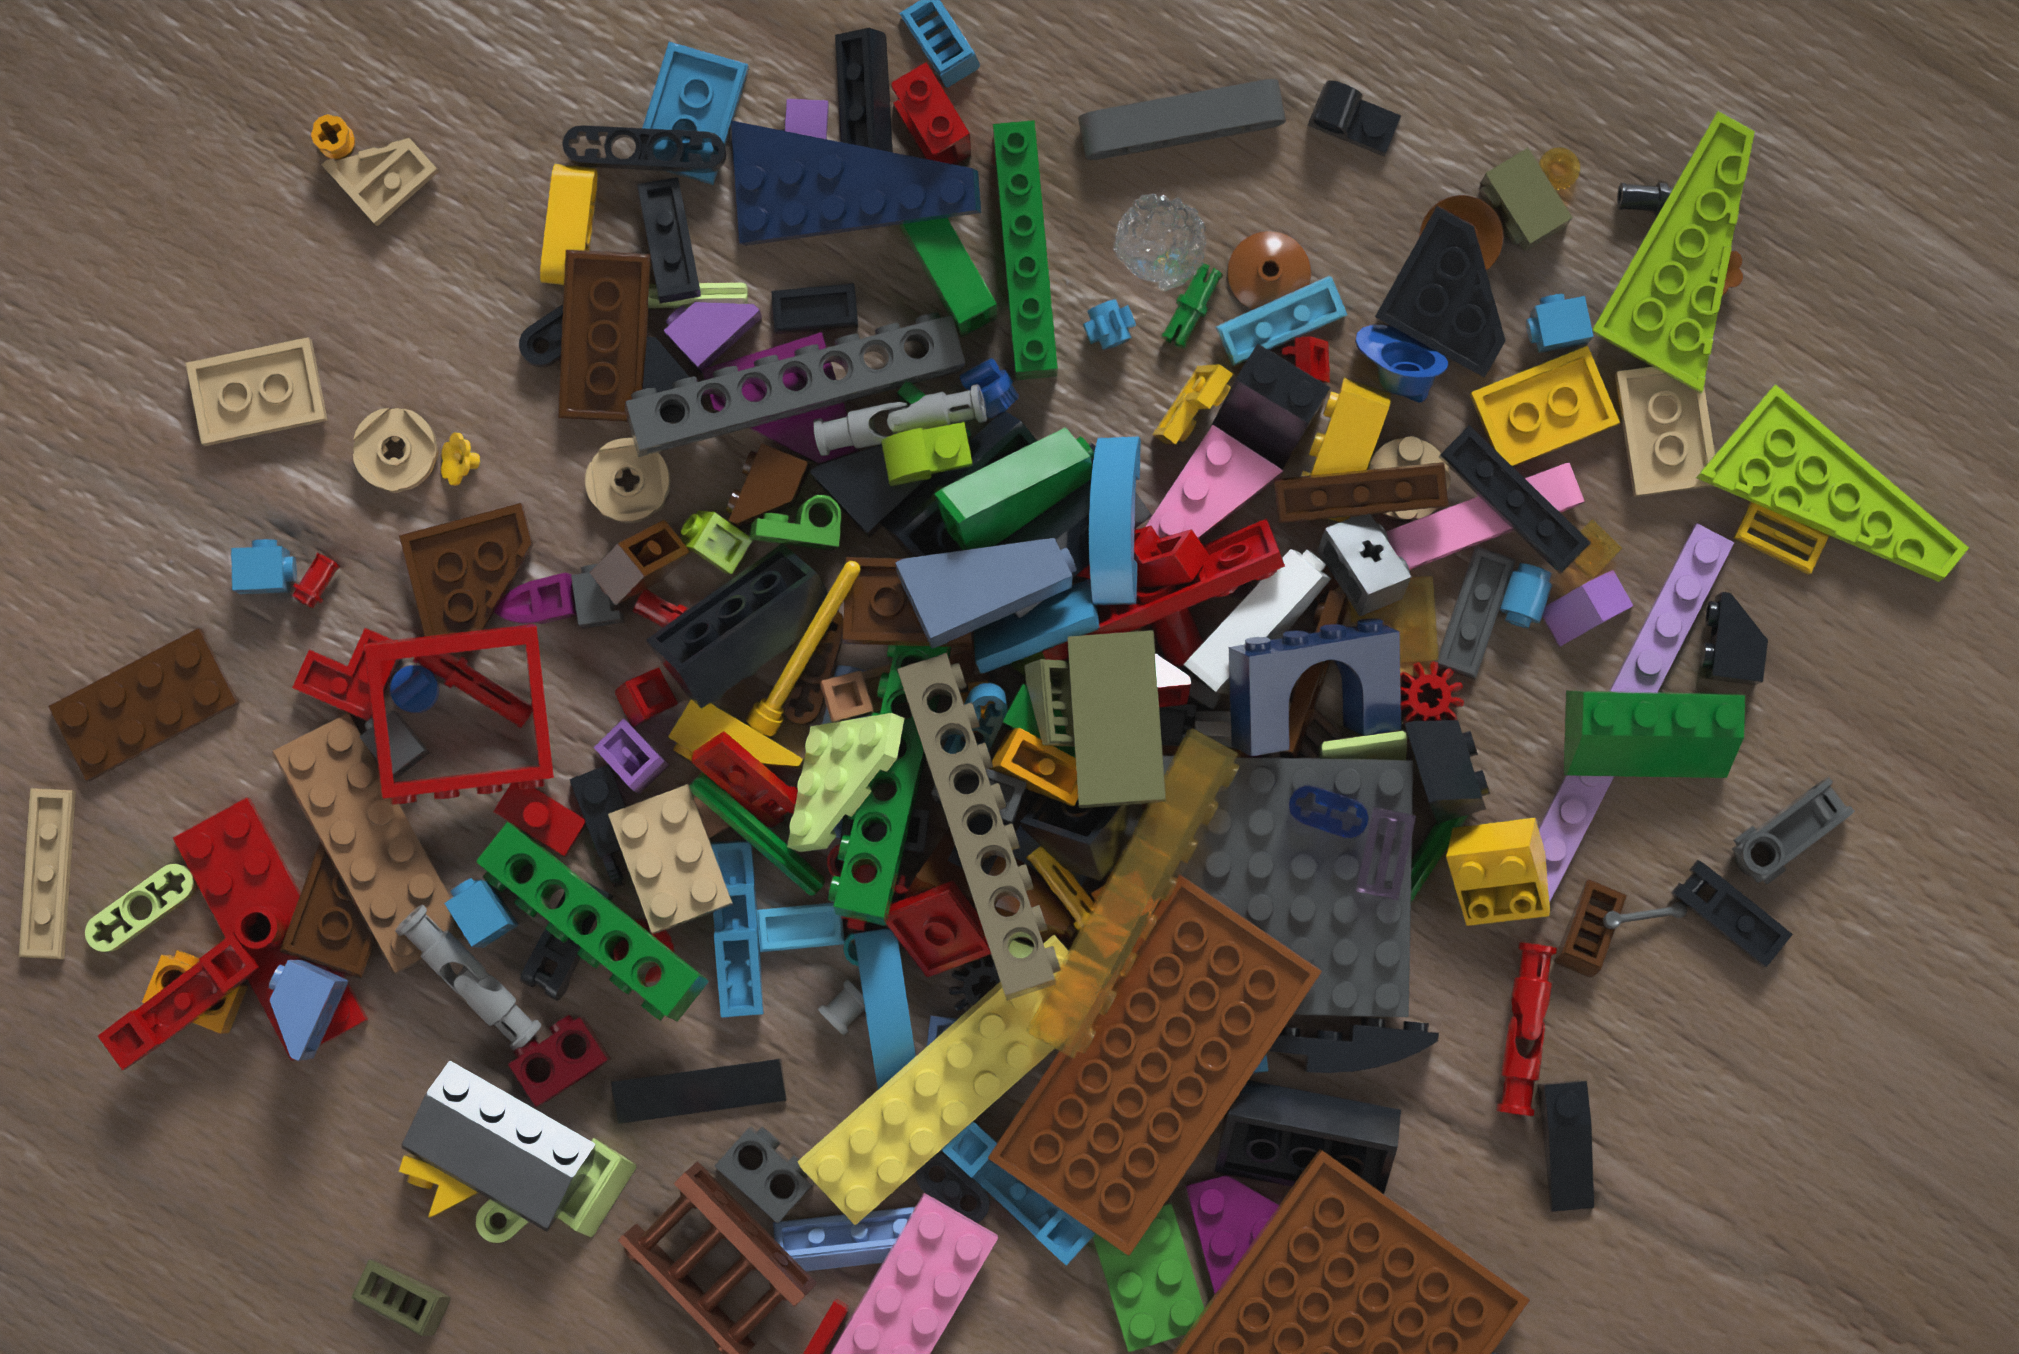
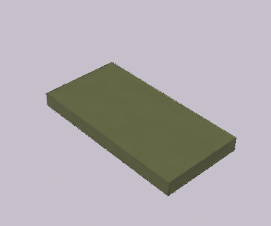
M1153 630L1068 637L1079 808L1166 802Z

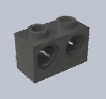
M751 1126L714 1167L776 1223H779L811 1188L814 1182L808 1178L809 1176L799 1166L797 1161L800 1159L793 1155L788 1160L777 1150L781 1142L763 1126L758 1131ZM747 1145H754L762 1151L763 1162L757 1169L746 1168L740 1160L741 1151ZM787 1174L794 1180L795 1190L790 1197L781 1198L773 1192L772 1180L776 1175Z

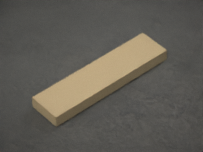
M30 788L19 957L65 958L76 791Z

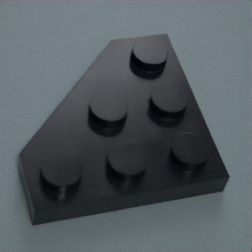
M1437 205L1375 317L1485 378L1506 341L1474 225Z

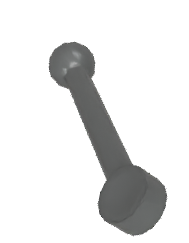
M1675 902L1668 908L1622 915L1616 911H1610L1603 917V923L1606 928L1615 929L1621 923L1671 915L1675 918H1683L1687 913V907L1682 902Z

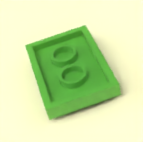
M1172 1203L1163 1205L1130 1256L1095 1233L1093 1240L1128 1352L1186 1335L1203 1312L1204 1306Z

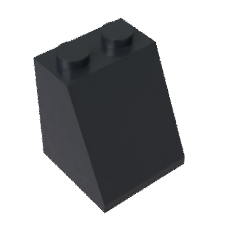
M1257 343L1235 379L1211 426H1216L1283 470L1324 403L1331 387Z

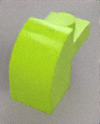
M964 422L924 430L922 428L912 429L888 436L881 441L890 486L930 479L932 473L972 466Z

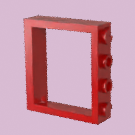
M529 624L364 643L380 788L383 799L391 798L392 805L417 802V795L434 793V799H449L459 797V789L476 788L477 794H490L501 792L502 784L519 782V789H531L545 786L544 779L554 778L536 625ZM525 645L538 765L394 782L380 661Z

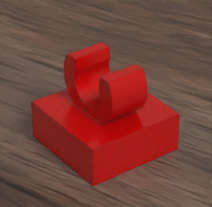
M1311 336L1295 338V346H1287L1282 349V355L1295 357L1296 367L1322 383H1330L1328 341Z

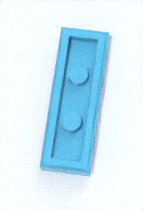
M1327 276L1222 323L1215 328L1231 365L1235 366L1248 360L1257 343L1271 350L1347 316V312L1332 277Z

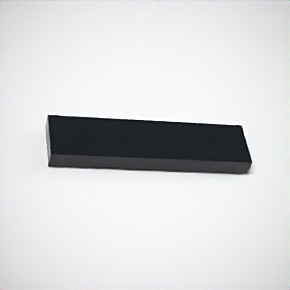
M1470 425L1439 455V458L1559 574L1591 544L1571 522Z

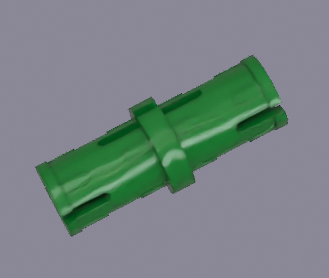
M1201 262L1198 264V268L1185 294H1179L1176 300L1178 307L1161 335L1165 341L1171 344L1177 330L1181 329L1174 346L1185 349L1186 343L1199 318L1205 317L1208 311L1206 304L1219 280L1223 277L1220 271L1213 268L1207 281L1204 283L1203 281L1210 265Z

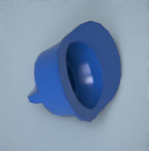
M1370 325L1363 327L1357 332L1355 343L1359 351L1377 364L1379 382L1383 389L1392 394L1404 396L1418 403L1423 402L1428 396L1435 377L1447 370L1448 361L1444 355L1394 327Z

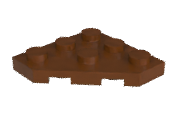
M522 503L399 535L424 635L432 636L485 629L533 547Z

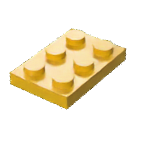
M1588 346L1470 393L1490 445L1512 467L1617 426L1620 423Z

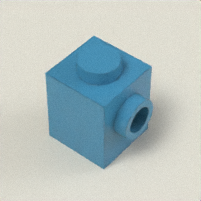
M1564 294L1543 297L1539 299L1540 305H1536L1530 312L1531 318L1526 319L1529 341L1531 344L1537 343L1539 353L1588 344L1594 337L1585 296L1566 300Z
M253 540L252 547L231 548L233 591L241 595L291 592V582H296L297 579L296 559L294 556L290 557L289 550L283 546H277V540Z

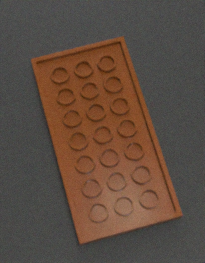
M1179 874L988 1156V1159L1130 1256L1322 970Z

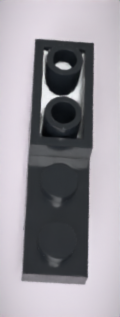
M1361 1017V1025H1350L1349 1042L1342 1041L1343 1032L1317 1030L1316 1039L1300 1037V1028L1284 1027L1269 1051L1305 1055L1304 1072H1354L1384 1066L1419 1053L1438 1042L1439 1033L1428 1032L1429 1023L1403 1021V1029L1386 1028L1387 1019Z

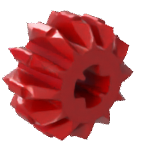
M1432 661L1429 664L1427 675H1425L1423 666L1417 662L1412 666L1415 679L1404 671L1400 674V681L1408 687H1400L1401 697L1405 698V701L1401 702V711L1407 708L1410 712L1402 721L1404 725L1405 723L1412 722L1415 717L1419 718V721H1428L1429 719L1430 721H1440V715L1446 720L1457 719L1456 714L1448 706L1460 708L1464 705V700L1461 698L1451 697V693L1458 692L1463 686L1461 682H1456L1450 686L1447 684L1446 681L1453 675L1452 669L1448 668L1439 677L1437 676L1438 662ZM1426 686L1428 692L1436 691L1438 698L1432 702L1436 705L1434 708H1430L1427 702L1420 703L1417 696L1423 693L1420 689L1421 687Z

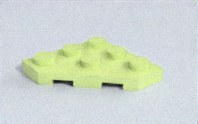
M893 713L810 727L805 743L806 752L802 773L797 784L798 794L794 814L789 826L788 848L799 852L828 848L837 836L833 829L845 814L852 817L871 793L868 784L880 769L887 772L897 760L905 718Z

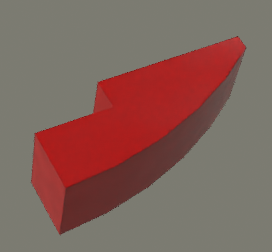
M1151 525L1134 530V560L1137 562V587L1170 586L1193 581L1210 556L1192 529L1159 538ZM1090 565L1076 576L1090 579Z

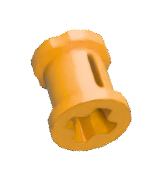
M326 114L314 122L311 132L313 143L327 158L340 160L352 153L355 147V137L352 130L341 117ZM333 130L337 133L339 139L335 144L330 142L327 135Z

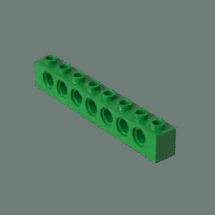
M888 645L887 657L893 658L890 673L883 672L879 682L877 697L883 698L880 714L873 712L872 716L893 713L897 705L908 703L897 669L905 667L910 663H918L947 653L949 659L952 647L938 646L932 649L931 646ZM941 695L933 697L929 703V709L937 713ZM913 716L904 719L900 744L904 745L907 749L905 755L897 759L887 772L879 770L868 784L871 793L853 816H848V819L854 820L851 835H843L839 848L838 860L844 861L841 877L833 876L828 895V901L834 902L833 907L836 915L885 926L887 924L926 759ZM884 783L892 784L897 789L895 796L887 801L878 800L873 795L876 787ZM872 824H880L887 829L886 836L878 842L868 841L863 836L866 828ZM862 865H871L877 869L876 877L869 883H860L854 879L855 871Z

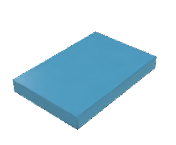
M669 42L642 128L711 132L719 136L726 146L731 130V120L733 121L749 71V65ZM667 139L658 142L654 148L655 157L661 161H669L677 153V145ZM683 141L685 149L683 162H690L688 153L700 154L703 162H710L711 155H718L719 151L713 150L712 144L709 142L704 144L703 150H690V141ZM718 170L711 173L666 172L714 185Z
M1087 579L1074 584L1072 588L1045 599L1020 619L1010 614L974 630L975 662L980 673L992 671L1067 642L1070 636H1082L1100 628L1097 605H1094L1092 601L1091 580Z

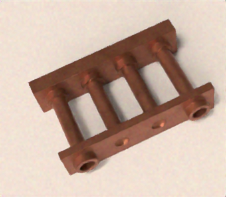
M697 1161L673 1183L680 1190L681 1196L646 1231L636 1223L618 1241L624 1246V1251L628 1258L634 1263L642 1265L714 1339L715 1346L722 1354H747L755 1346L747 1335L782 1300L789 1301L795 1307L817 1283ZM692 1208L699 1209L709 1219L710 1227L674 1262L657 1243ZM722 1239H728L740 1251V1258L704 1292L687 1274ZM752 1269L758 1270L770 1282L771 1288L734 1323L717 1304Z

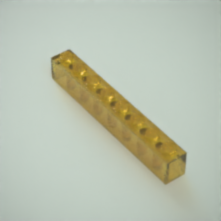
M1195 729L1187 731L1164 774L1166 802L1148 803L1060 966L1061 971L1056 973V985L1048 988L1025 1031L1026 1033L1072 1058L1075 1057L1078 1051L1083 1054L1087 1051L1096 1033L1090 1027L1098 1013L1106 1015L1117 993L1112 991L1111 988L1119 975L1126 977L1137 958V955L1131 951L1139 937L1146 940L1158 918L1152 912L1160 899L1165 902L1168 900L1178 882V879L1172 875L1179 862L1182 861L1187 864L1199 841L1194 839L1193 836L1201 823L1207 826L1213 818L1219 805L1213 799L1220 786L1228 788L1239 769V765L1234 763L1238 755L1237 752Z

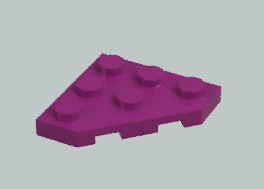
M821 332L702 369L705 380L714 378L713 372L722 368L737 366L738 371L753 368L754 361L767 356L777 355L779 360L794 357V351L799 348L817 344L821 350L826 348ZM831 362L823 366L825 375L831 380H836ZM789 373L782 378L785 387L791 391H799L805 387L803 377L797 373ZM748 384L742 388V394L748 401L758 402L765 397L764 390L757 384ZM710 394L715 412H720L725 407L723 400L717 395ZM844 403L750 427L752 431L781 446H785L817 465L859 452L853 445L830 450L829 455L821 456L816 444L814 419L822 418L823 421H830L847 417Z
M1228 1175L1185 1185L1214 1295L1279 1206Z

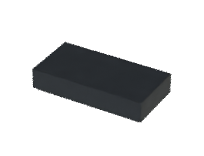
M854 283L771 291L775 334L859 327Z

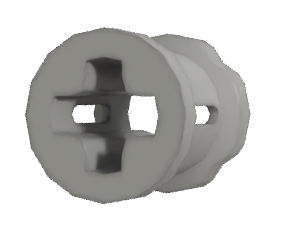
M848 979L843 983L844 989L827 1006L821 1005L818 1008V1011L843 1036L849 1032L847 1027L865 1010L863 993Z

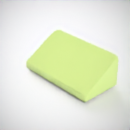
M1397 731L1326 741L1318 747L1319 758L1406 760L1407 736L1406 732Z
M595 1138L591 1141L596 1144L593 1166L557 1217L575 1231L589 1237L595 1235L637 1167L636 1164Z

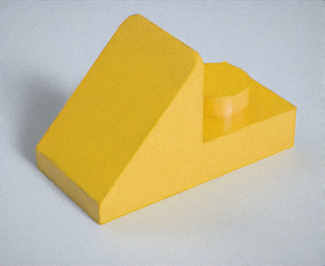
M413 1154L403 1156L398 1172L409 1175L408 1183L430 1190L433 1183L439 1185L428 1218L436 1216L478 1194L477 1191Z

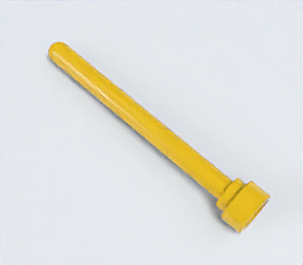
M849 561L844 565L768 698H763L760 702L754 703L746 721L759 733L767 736H774L784 720L782 706L860 573V566L857 562Z

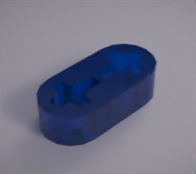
M1315 785L1300 786L1293 792L1289 801V809L1295 820L1341 837H1357L1365 831L1368 825L1369 814L1362 802ZM1308 792L1315 794V802L1328 807L1326 814L1312 810L1309 816L1302 815V807L1296 804L1297 798H1305ZM1349 806L1357 808L1356 816L1362 818V822L1360 825L1353 824L1350 830L1342 828L1343 820L1330 815L1332 809L1346 812Z

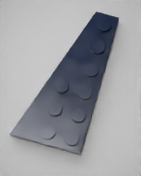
M731 120L739 243L742 245L763 244L981 213L979 174L973 168Z

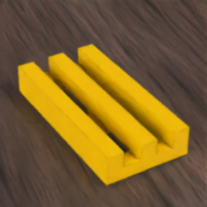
M1750 502L1733 539L1809 575L1812 573L1829 535ZM1758 513L1816 541L1814 547L1753 519L1755 514ZM1751 528L1809 556V558L1805 561L1747 533V531Z

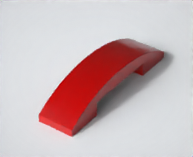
M232 933L200 957L198 963L140 1007L129 1011L97 1037L121 1070H126L206 1013L260 967L245 946L239 942L235 933Z

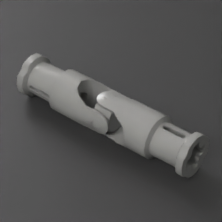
M978 384L972 385L969 391L946 395L944 392L925 395L908 408L906 407L907 403L895 402L850 411L847 417L830 421H823L822 418L814 419V435L821 456H827L830 454V450L854 445L856 449L882 444L881 441L888 436L882 435L877 431L875 417L879 412L888 409L890 410L888 412L887 424L893 434L922 428V430L975 419L979 423L986 422V407L980 386ZM966 404L969 405L968 408L959 410L953 409V407L962 406Z
M424 905L414 909L398 925L395 932L399 936L405 935L422 952L420 957L456 993L461 995L467 1001V1004L489 1026L495 1025L510 1040V1048L513 1051L523 1047L538 1032L541 1023L538 1020L532 1021L515 1004L516 998L497 979L488 974L483 965L448 930L442 931L426 914L427 908ZM450 962L464 965L458 975L453 972Z

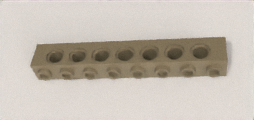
M947 653L899 668L897 670L1006 1000L1056 985L1053 973L1061 971L1054 947H1044L1040 932L1048 929L1040 905L1034 907L1030 905L1026 891L1032 890L1034 887L1026 864L1017 866L1013 850L1019 849L1020 845L1013 824L1005 826L1003 824L999 810L1007 806L999 783L990 785L986 769L992 768L993 764L986 743L979 745L976 743L972 729L978 728L980 725L972 702L963 704L959 689L966 687V683L959 662L950 665ZM937 695H946L952 699V705L944 713H935L929 709L931 699ZM954 734L962 736L966 740V744L959 753L950 754L942 749V743L946 737ZM963 775H973L979 780V786L971 794H962L955 789L957 780ZM977 815L988 816L993 821L991 830L983 835L972 833L969 830V823L972 818ZM992 855L1001 856L1006 861L1005 870L997 876L987 875L982 870L983 862ZM1004 896H1013L1020 902V908L1013 916H1001L995 910L998 900ZM1017 937H1027L1033 942L1034 948L1029 956L1016 958L1009 952L1011 942Z

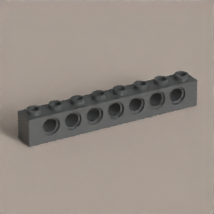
M938 312L930 313L916 318L915 325L900 328L899 323L888 324L875 330L876 335L860 339L859 334H851L836 339L834 341L836 346L820 350L817 344L809 345L795 350V356L779 360L777 355L767 356L754 361L753 368L738 371L737 366H730L713 372L714 378L698 382L696 377H688L672 383L673 389L657 393L656 388H647L631 394L632 400L625 401V413L638 457L646 456L902 387L905 382L915 384L960 372L966 362L952 315L940 318ZM909 341H917L924 346L926 355L920 359L911 358L905 352L904 344ZM868 352H878L884 357L886 366L878 370L871 369L866 365L864 355ZM830 362L839 363L845 369L846 376L841 380H831L825 375L823 366ZM797 373L803 377L805 387L799 391H791L785 387L782 378L786 374ZM748 384H757L764 390L765 397L758 402L748 401L742 394V388ZM710 394L717 395L723 400L725 407L720 412L710 413L702 407V398ZM668 405L677 406L683 412L684 418L676 424H669L661 418V409Z

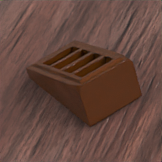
M1587 879L1554 962L1587 977H1594L1602 968L1615 929H1608L1605 926L1601 927L1583 919L1584 915H1588L1603 922V917L1608 913L1589 904L1590 898L1612 906L1610 911H1616L1621 914L1627 895ZM1581 931L1598 938L1597 943L1577 936L1578 932ZM1573 947L1576 948V949H1579V950H1581V951H1583V952H1586V953H1588V954H1590V955H1592V956H1588V955H1586V954H1584V953H1581V952H1579V951H1577V950H1574Z

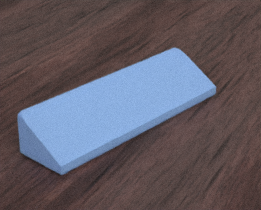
M915 1207L871 1211L856 1225L845 1214L780 1221L779 1223L773 1222L774 1240L805 1271L883 1263Z

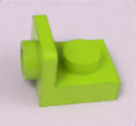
M699 510L686 520L681 529V534L683 535L681 541L686 547L725 574H733L752 542L747 534L717 513Z

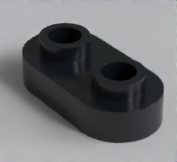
M563 304L530 325L521 334L519 349L529 364L543 368L551 366L561 359ZM540 340L549 342V349L543 354L535 352V345Z
M935 1154L916 1171L917 1184L927 1195L976 1223L984 1219L989 1210L990 1203L986 1190L946 1154ZM933 1166H941L945 1170V1178L942 1181L934 1182L930 1179L929 1170ZM965 1195H972L976 1199L977 1205L971 1211H965L960 1206V1200Z

